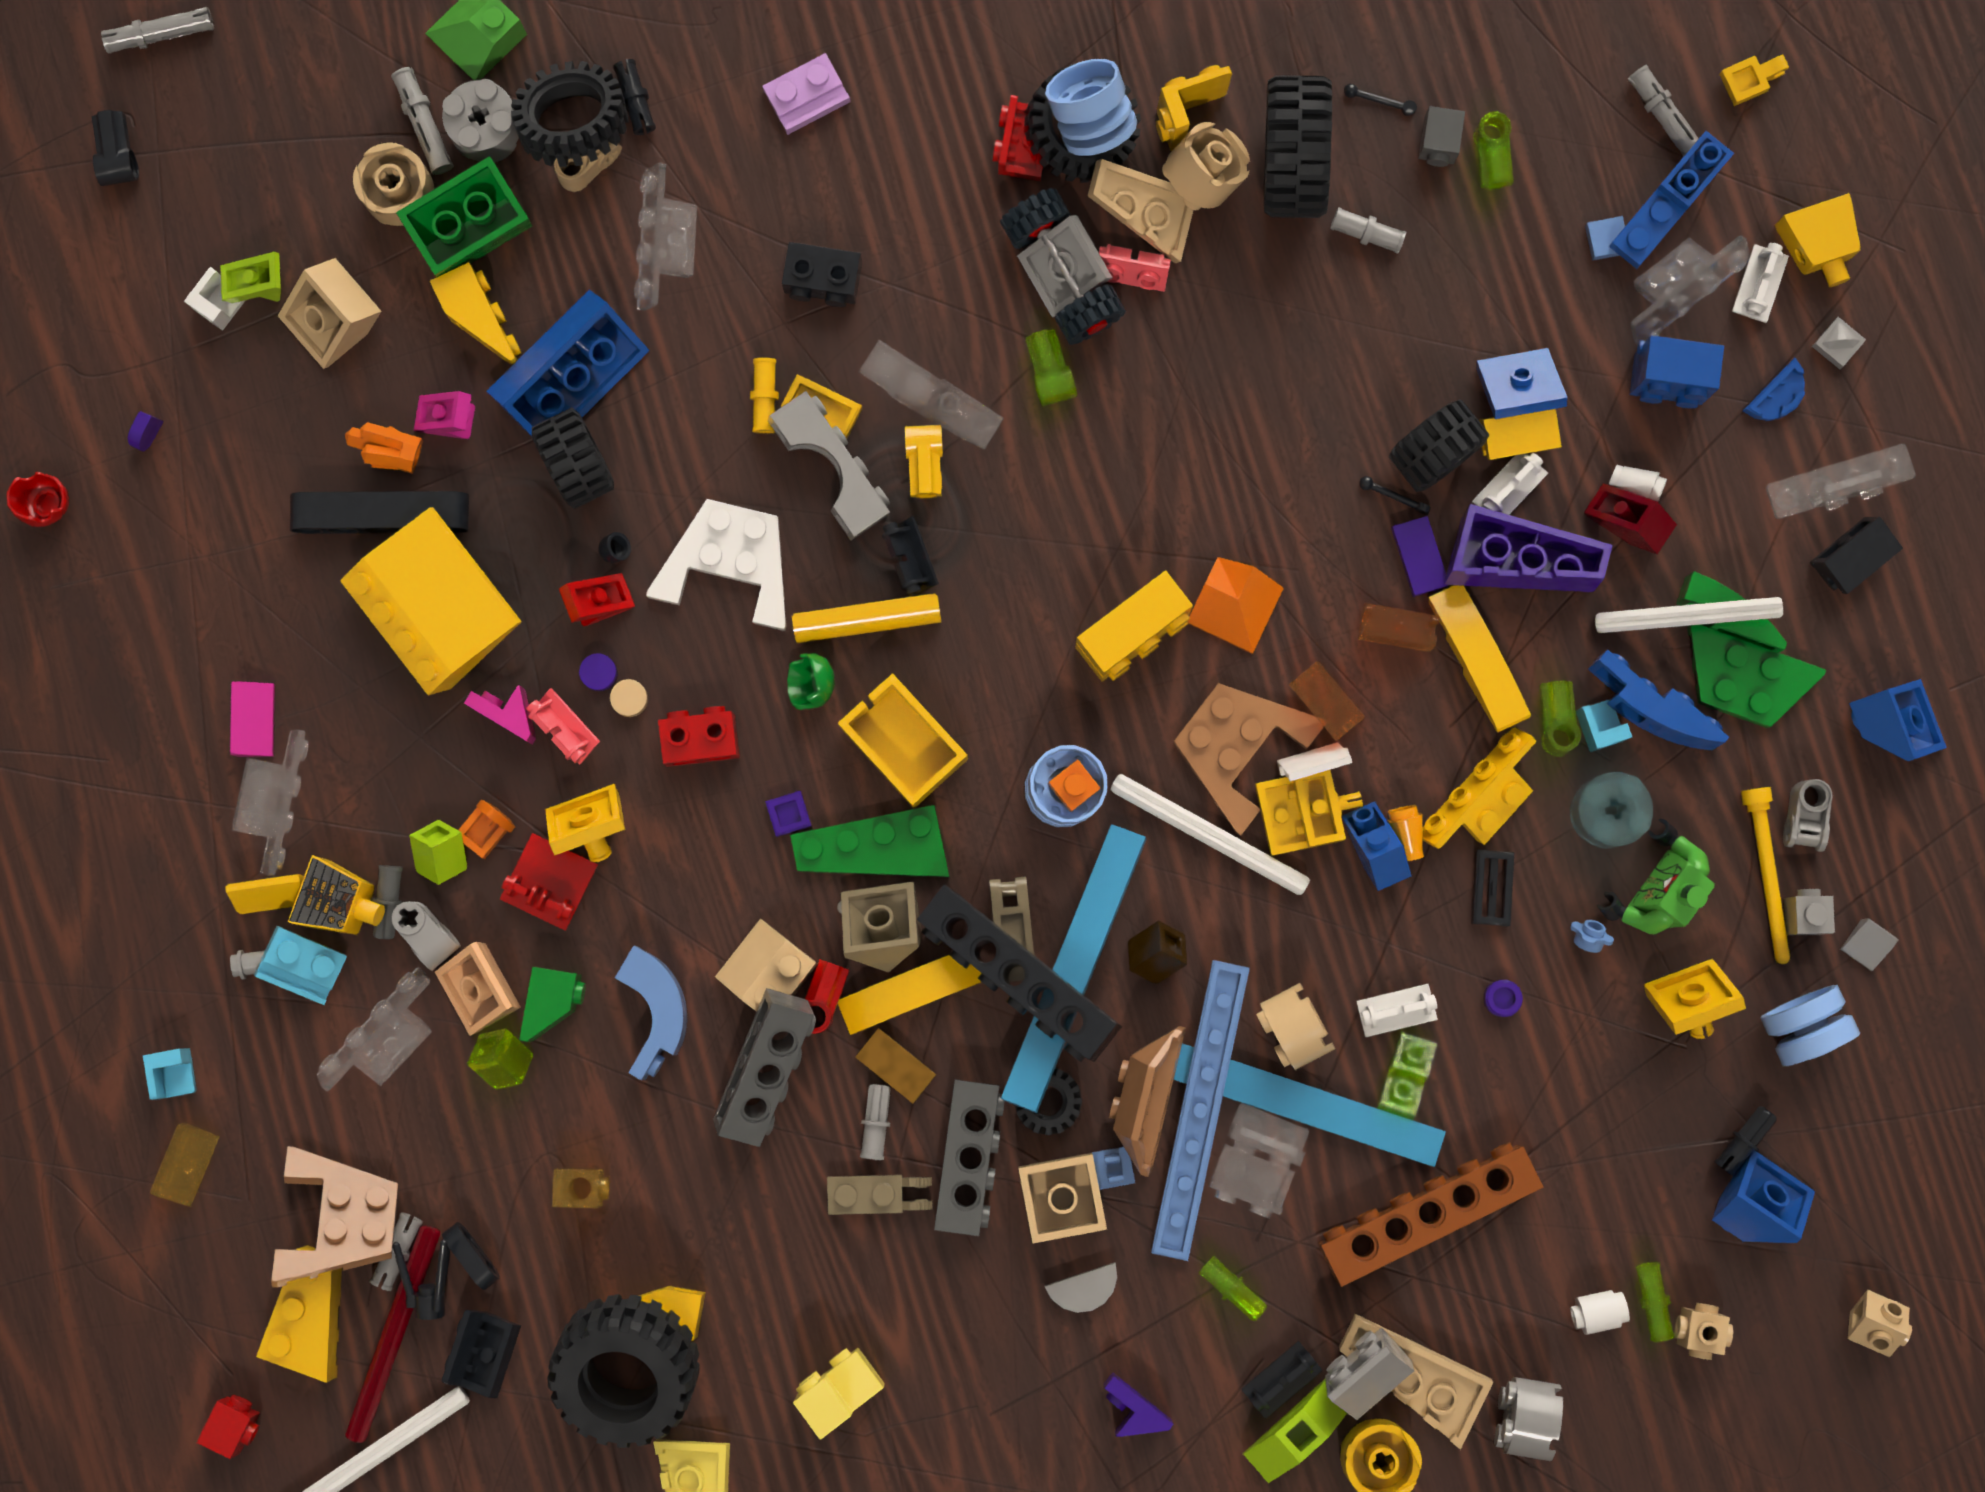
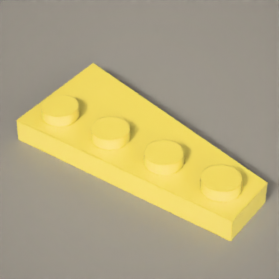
M661 1439L653 1441L656 1455L658 1454L661 1473L659 1474L662 1489H665V1492H728L730 1443Z

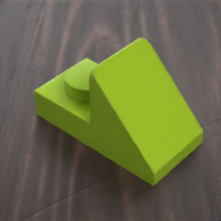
M271 252L220 265L222 301L236 303L256 297L276 302L280 301L279 253Z

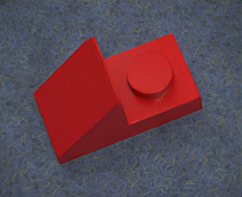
M622 573L566 583L559 588L571 622L581 621L583 626L592 625L635 607Z

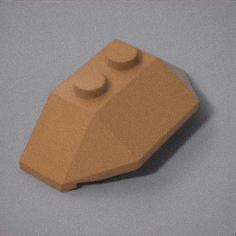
M1178 1026L1130 1056L1129 1061L1123 1060L1120 1068L1118 1082L1124 1083L1121 1097L1115 1096L1113 1099L1109 1118L1115 1119L1113 1130L1139 1173L1143 1176L1149 1177L1153 1170L1186 1027Z

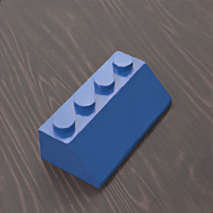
M589 289L486 392L532 437L533 426L571 407L583 417L650 350L609 304Z

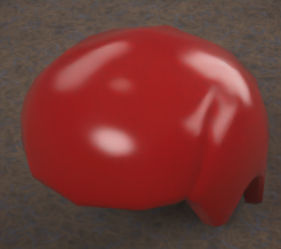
M38 471L28 478H15L6 492L8 508L17 519L32 527H45L59 521L65 515L69 506L68 490L57 477Z

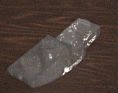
M881 340L877 341L859 370V373L887 390V394L935 424L941 425L942 428L982 449L986 448L1004 419L944 378L940 380Z

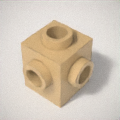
M1867 1289L1850 1311L1848 1339L1891 1357L1900 1345L1905 1346L1910 1339L1912 1333V1326L1909 1325L1910 1308Z
M1696 1303L1695 1309L1681 1307V1314L1678 1315L1675 1323V1338H1677V1345L1689 1349V1356L1712 1360V1353L1725 1355V1348L1730 1347L1733 1339V1326L1729 1324L1730 1317L1718 1313V1306ZM1709 1326L1708 1338L1705 1340L1703 1330Z

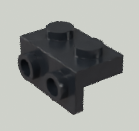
M465 1310L462 1319L457 1325V1335L451 1353L445 1362L442 1383L462 1386L488 1398H498L521 1325L487 1311Z

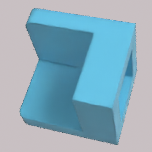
M1609 700L1591 706L1587 705L1575 711L1590 752L1632 738L1628 723L1620 724L1616 711L1607 705Z
M190 1048L143 1055L150 1100L196 1092L197 1088Z

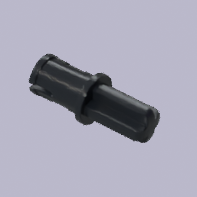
M1758 1107L1741 1130L1733 1132L1734 1139L1714 1162L1722 1169L1725 1168L1726 1172L1734 1177L1753 1151L1758 1152L1757 1145L1776 1123V1116L1766 1108Z

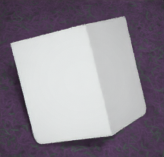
M212 267L206 271L184 300L194 311L222 331L246 301L236 303L222 301L221 275Z

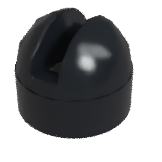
M614 532L605 536L600 541L598 552L604 561L618 563L629 557L631 545L624 534Z

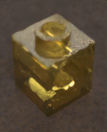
M554 1169L552 1207L599 1208L603 1206V1200H608L610 1180L609 1177H604V1169ZM579 1177L587 1179L591 1185V1192L587 1198H580L574 1193L573 1184Z

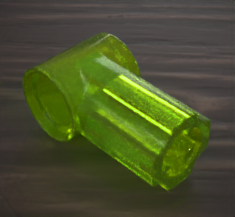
M1497 111L1484 115L1474 131L1473 139L1478 151L1481 188L1499 189L1511 186L1514 183L1509 138L1511 122L1505 114ZM1487 125L1497 127L1501 134L1500 138L1492 139L1485 134L1484 127Z
M1045 329L1026 337L1025 343L1035 372L1033 378L1041 406L1077 397L1075 382L1069 365H1065L1055 329Z
M1565 680L1541 683L1539 685L1543 722L1541 743L1543 749L1548 754L1555 757L1565 756L1577 747L1581 740V731L1576 722L1572 681ZM1559 729L1566 732L1569 737L1568 746H1560L1554 741V730Z

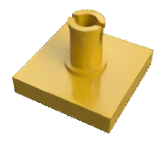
M615 784L545 809L549 844L554 855L584 845L591 862L603 861L612 853L605 837L625 830L620 796Z
M1713 959L1644 984L1647 998L1675 1035L1689 1030L1693 1038L1704 1039L1702 1027H1705L1706 1034L1709 1037L1714 1032L1712 1021L1746 1009L1744 997Z

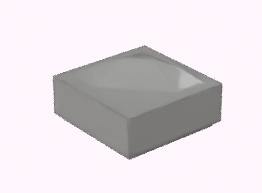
M1837 317L1812 347L1838 369H1841L1866 339L1841 318Z

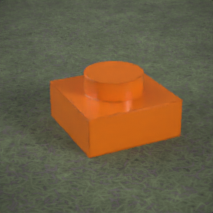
M1078 759L1047 783L1069 812H1072L1101 789Z

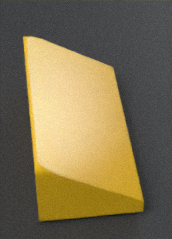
M295 874L227 884L228 886H225L229 899L239 914L275 910L294 906L304 876Z

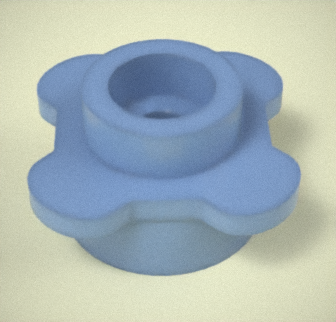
M1598 921L1572 922L1570 926L1571 930L1576 932L1574 943L1585 951L1598 953L1602 951L1604 944H1613L1614 938L1605 932V926Z

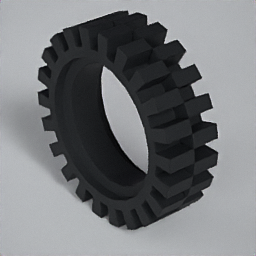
M573 61L565 62V70L559 71L558 65L554 64L550 66L551 74L546 75L543 70L536 72L537 82L528 78L524 82L526 90L522 88L517 90V99H513L511 104L512 108H514V111H511V117L520 143L527 154H532L534 160L539 162L543 158L545 165L552 166L557 158L559 167H567L568 159H573L575 166L583 165L581 157L588 155L590 162L598 159L597 150L606 155L611 151L608 142L617 146L621 141L619 134H625L627 130L625 123H628L629 116L619 82L616 78L613 79L610 71L605 70L603 72L600 65L594 64L590 69L588 62L580 61L578 69H575ZM586 96L594 98L602 104L597 117L578 129L567 132H553L539 125L541 114L552 104L562 99Z
M1061 68L1041 84L1033 94L1032 100L1028 103L1026 110L1029 113L1025 117L1024 126H1029V130L1025 135L1027 141L1033 140L1034 145L1030 148L1033 155L1040 153L1043 157L1039 161L1043 167L1050 164L1053 167L1051 171L1053 175L1058 177L1061 173L1066 174L1065 180L1072 182L1075 178H1080V183H1085L1092 178L1097 160L1104 159L1121 165L1136 146L1134 141L1139 137L1141 129L1136 128L1130 138L1104 153L1078 156L1068 152L1065 145L1060 142L1055 134L1052 125V111L1045 95L1048 83L1055 75L1064 70V68ZM1126 85L1125 94L1128 95L1131 90ZM1136 98L1130 100L1133 112L1138 106ZM1140 113L1135 114L1137 125L1141 122Z

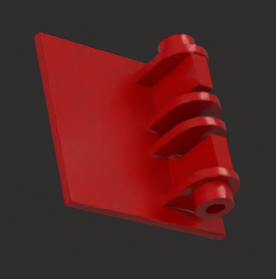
M532 833L512 875H507L501 888L504 891L500 900L566 931L599 864L591 862L569 850L554 855L549 841Z

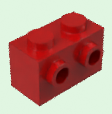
M725 706L707 707L703 709L704 714L689 716V711L686 710L667 713V719L658 720L663 764L667 767L740 758L735 714L732 711H726Z

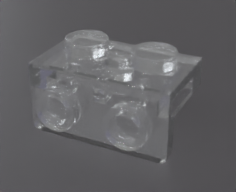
M1241 1103L1237 1108L1226 1137L1235 1140L1233 1148L1253 1156L1256 1149L1270 1154L1267 1162L1289 1170L1291 1163L1301 1166L1306 1153L1302 1150L1309 1131Z
M1224 1144L1208 1186L1216 1189L1214 1197L1234 1205L1237 1198L1251 1203L1249 1211L1270 1219L1272 1212L1278 1215L1282 1214L1284 1209L1282 1206L1295 1172Z

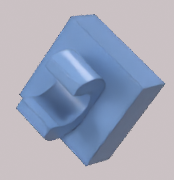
M1124 1146L1092 1152L1099 1190L1135 1183L1131 1158Z

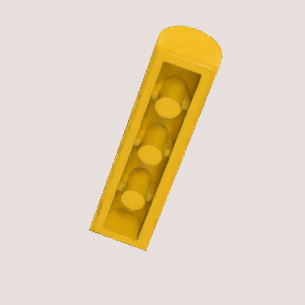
M935 593L795 613L792 616L796 643L941 623L938 595Z

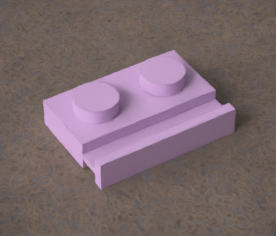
M826 53L762 86L787 135L851 102Z

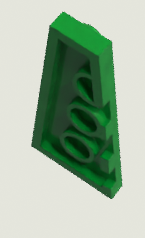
M935 805L790 835L798 872L950 878Z

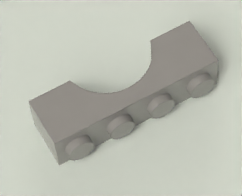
M805 391L769 416L768 422L788 451L796 449L813 450L824 455L834 465L838 473L840 489L838 498L830 511L852 541L887 517L890 513L887 508L890 505V501L879 486L876 488L872 487L866 478L869 475V471L863 461L858 456L852 458L845 446L848 445V441L842 431L837 426L832 428L824 417L827 415V411L817 396L811 398L807 391Z

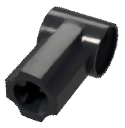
M104 110L97 112L96 115L92 116L97 151V154L93 155V167L100 186H108L137 181L139 179V168L135 154L130 148L126 115L122 111Z

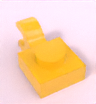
M1784 55L1777 56L1761 65L1756 56H1752L1723 69L1719 75L1733 105L1736 106L1768 92L1770 89L1768 81L1784 75V70L1788 69L1789 66Z

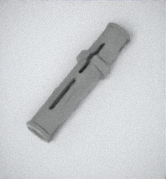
M203 7L194 11L174 14L150 21L141 22L140 19L134 20L131 25L101 31V36L103 37L102 41L105 50L109 54L138 46L140 49L148 48V44L157 41L214 30V25L209 8Z
M1644 65L1629 76L1628 81L1642 97L1646 104L1644 106L1646 111L1653 113L1684 157L1697 142L1698 137L1670 99L1672 95L1669 90H1664L1653 76L1649 67Z
M404 67L392 73L391 78L403 102L401 104L402 111L405 115L409 116L430 166L431 173L433 175H440L450 171L454 165L450 160L429 110L430 101L428 96L423 95L413 68Z

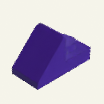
M1112 1372L1105 1381L1104 1388L1109 1391L1106 1398L1121 1411H1124L1126 1407L1131 1409L1115 1430L1116 1437L1169 1431L1174 1425L1172 1419L1115 1373Z

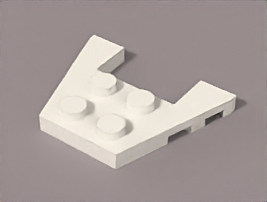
M707 499L649 587L646 596L650 599L680 606L690 569L761 586L752 621L754 624L786 631L778 516Z

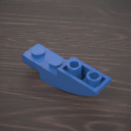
M1705 131L1609 247L1638 269L1732 157L1734 152L1709 132Z
M1607 650L1588 668L1591 673L1615 693L1607 705L1638 727L1673 743L1712 751L1728 740L1729 736L1722 731L1723 728L1720 723L1714 718L1701 713L1688 695L1677 692L1672 688L1661 696L1657 693L1656 686L1648 679L1640 678L1630 669L1629 663L1622 656Z

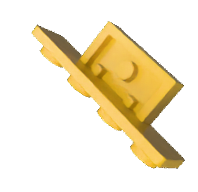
M1512 728L1498 741L1497 746L1484 760L1475 766L1473 772L1460 787L1452 791L1449 799L1441 808L1426 820L1423 826V841L1440 849L1456 830L1463 825L1476 841L1485 845L1533 792L1513 767L1536 743L1534 737L1517 728Z

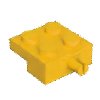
M1331 770L1293 781L1283 777L1255 784L1271 856L1344 841L1346 836L1341 818L1342 810L1363 807L1362 800L1347 802L1361 798L1360 791L1338 796L1334 788Z

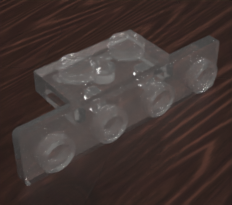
M659 162L645 170L640 182V190L644 195L643 207L638 217V225L642 229L641 242L636 252V260L639 263V278L635 283L634 296L637 299V310L646 311L658 304L660 273L689 278L693 276L697 205L664 198L666 164Z
M1740 235L1713 256L1689 237L1634 280L1636 291L1653 303L1630 322L1634 343L1638 345L1639 340H1644L1645 342L1651 335L1659 336L1669 324L1678 317L1684 316L1693 305L1706 295L1712 294L1731 275L1741 271L1750 258L1747 239Z
M1899 444L1770 483L1766 486V492L1775 518L1782 519L1825 506L1827 511L1847 505L1848 498L1860 495L1862 500L1884 493L1882 488L1915 478L1916 474L1906 445Z
M302 730L290 731L283 765L251 758L246 759L231 830L267 837L261 874L275 876L276 870H281L284 864L286 849L281 846L284 833L290 832L293 822V812H290L289 808L291 799L298 795L301 784V777L297 775L299 761L305 760L308 751V740L304 739L305 731Z
M417 967L412 973H406L398 981L396 990L389 998L379 1001L370 1013V1018L361 1027L354 1028L347 1035L342 1048L335 1055L331 1054L324 1059L317 1073V1078L322 1088L329 1091L353 1065L378 1085L382 1086L432 1032L430 1027L407 1009L430 984V980L424 970Z

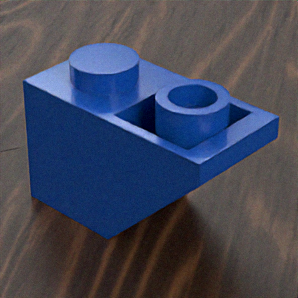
M1375 801L1341 816L1363 868L1378 891L1412 876L1403 844Z

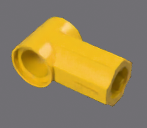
M941 425L905 426L906 459H909L910 496L920 499L942 496L940 457H943Z

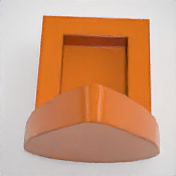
M481 799L476 805L477 808L460 827L459 831L462 833L463 843L482 859H485L504 835L514 830L515 825L499 809Z

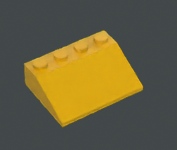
M434 507L425 510L364 556L340 580L428 696L452 689L522 622Z

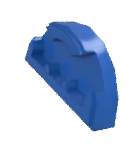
M1792 359L1748 404L1743 412L1754 419L1771 421L1781 419L1795 410L1805 395L1804 369L1797 359Z

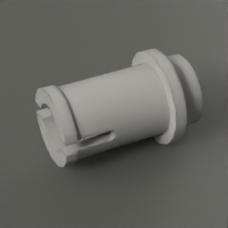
M238 950L237 954L231 955L230 966L233 977L240 976L243 980L247 978V975L254 974L259 967L265 950L249 953Z

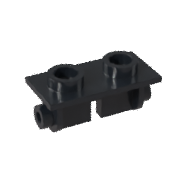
M914 516L899 524L893 522L883 526L885 533L882 534V538L885 539L891 558L898 557L900 561L894 566L901 582V589L906 590L908 596L912 595L914 597L938 585L939 582Z
M1297 1341L1241 1390L1266 1419L1323 1370L1303 1345Z

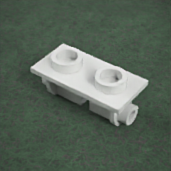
M1769 243L1768 247L1765 248L1754 244L1732 312L1767 323L1789 255L1782 253L1783 247L1781 245Z
M1527 453L1515 455L1472 502L1476 506L1510 515L1548 474L1541 467L1542 459L1535 453H1532L1530 456Z
M1429 984L1356 1001L1365 1037L1438 1020L1435 1011L1437 1009V1002L1434 994L1431 995Z

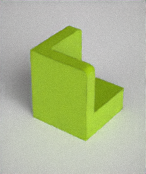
M437 820L409 835L415 869L420 875L439 885L467 869L462 833L441 820Z

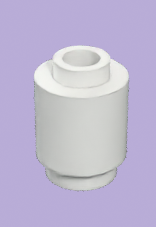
M1612 1290L1576 1297V1306L1570 1307L1575 1328H1582L1585 1335L1620 1328L1622 1323L1629 1322L1630 1320L1627 1302L1622 1292L1613 1293Z

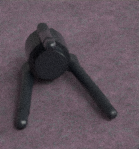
M445 1239L440 1241L435 1283L419 1285L418 1292L414 1293L400 1244L398 1242L393 1243L395 1259L406 1293V1308H414L415 1318L433 1320L445 1316V1288L450 1260V1249Z

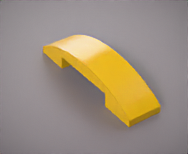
M947 955L839 999L838 1006L848 1031L852 1035L979 984L981 981L978 977L981 972L971 964L966 969L950 955Z

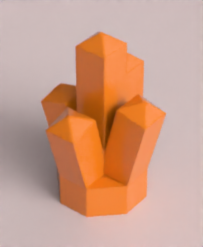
M369 422L360 429L352 427L345 433L347 445L361 449L364 463L371 464L372 468L394 469L411 474L414 473L422 449V438L402 433L391 426L386 428Z

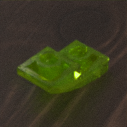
M1401 1032L1377 1109L1410 1120L1415 1118L1424 1083L1429 1077L1437 1046L1436 1043Z

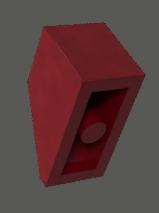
M1604 483L1584 511L1588 518L1629 545L1657 555L1677 526L1659 502Z

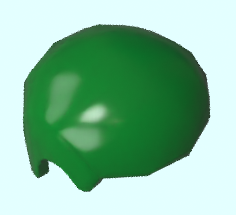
M816 653L800 654V658L803 659L791 662L788 669L787 687L790 702L798 710L819 708L829 701L835 686L834 671L826 658Z

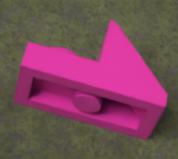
M455 391L420 395L414 431L461 439L470 438L475 405L470 403L471 394Z
M520 685L516 687L503 709L500 708L503 701L489 692L484 691L482 696L473 691L470 692L464 704L533 745L536 735L533 722L528 718L530 713L526 708L529 704L523 687Z

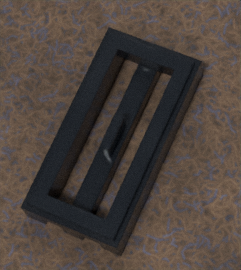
M1476 850L1471 924L1511 926L1514 852ZM1485 858H1490L1487 917H1482ZM1498 859L1505 860L1501 918H1495Z

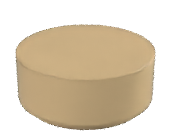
M626 679L618 682L613 687L610 694V702L614 710L620 715L634 717L641 714L647 707L648 694L639 682Z

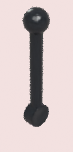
M1348 84L1344 88V94L1348 98L1357 96L1402 110L1405 116H1412L1417 109L1416 103L1412 100L1404 103L1359 90L1354 84Z
M1364 476L1359 481V485L1363 490L1372 489L1414 508L1419 513L1428 515L1431 507L1425 503L1416 502L1374 483L1369 476Z

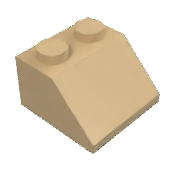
M334 258L304 269L279 312L278 317L320 366L325 369L369 333L382 311L338 260Z
M760 919L715 977L757 1012L766 988L794 996L815 970L818 963Z

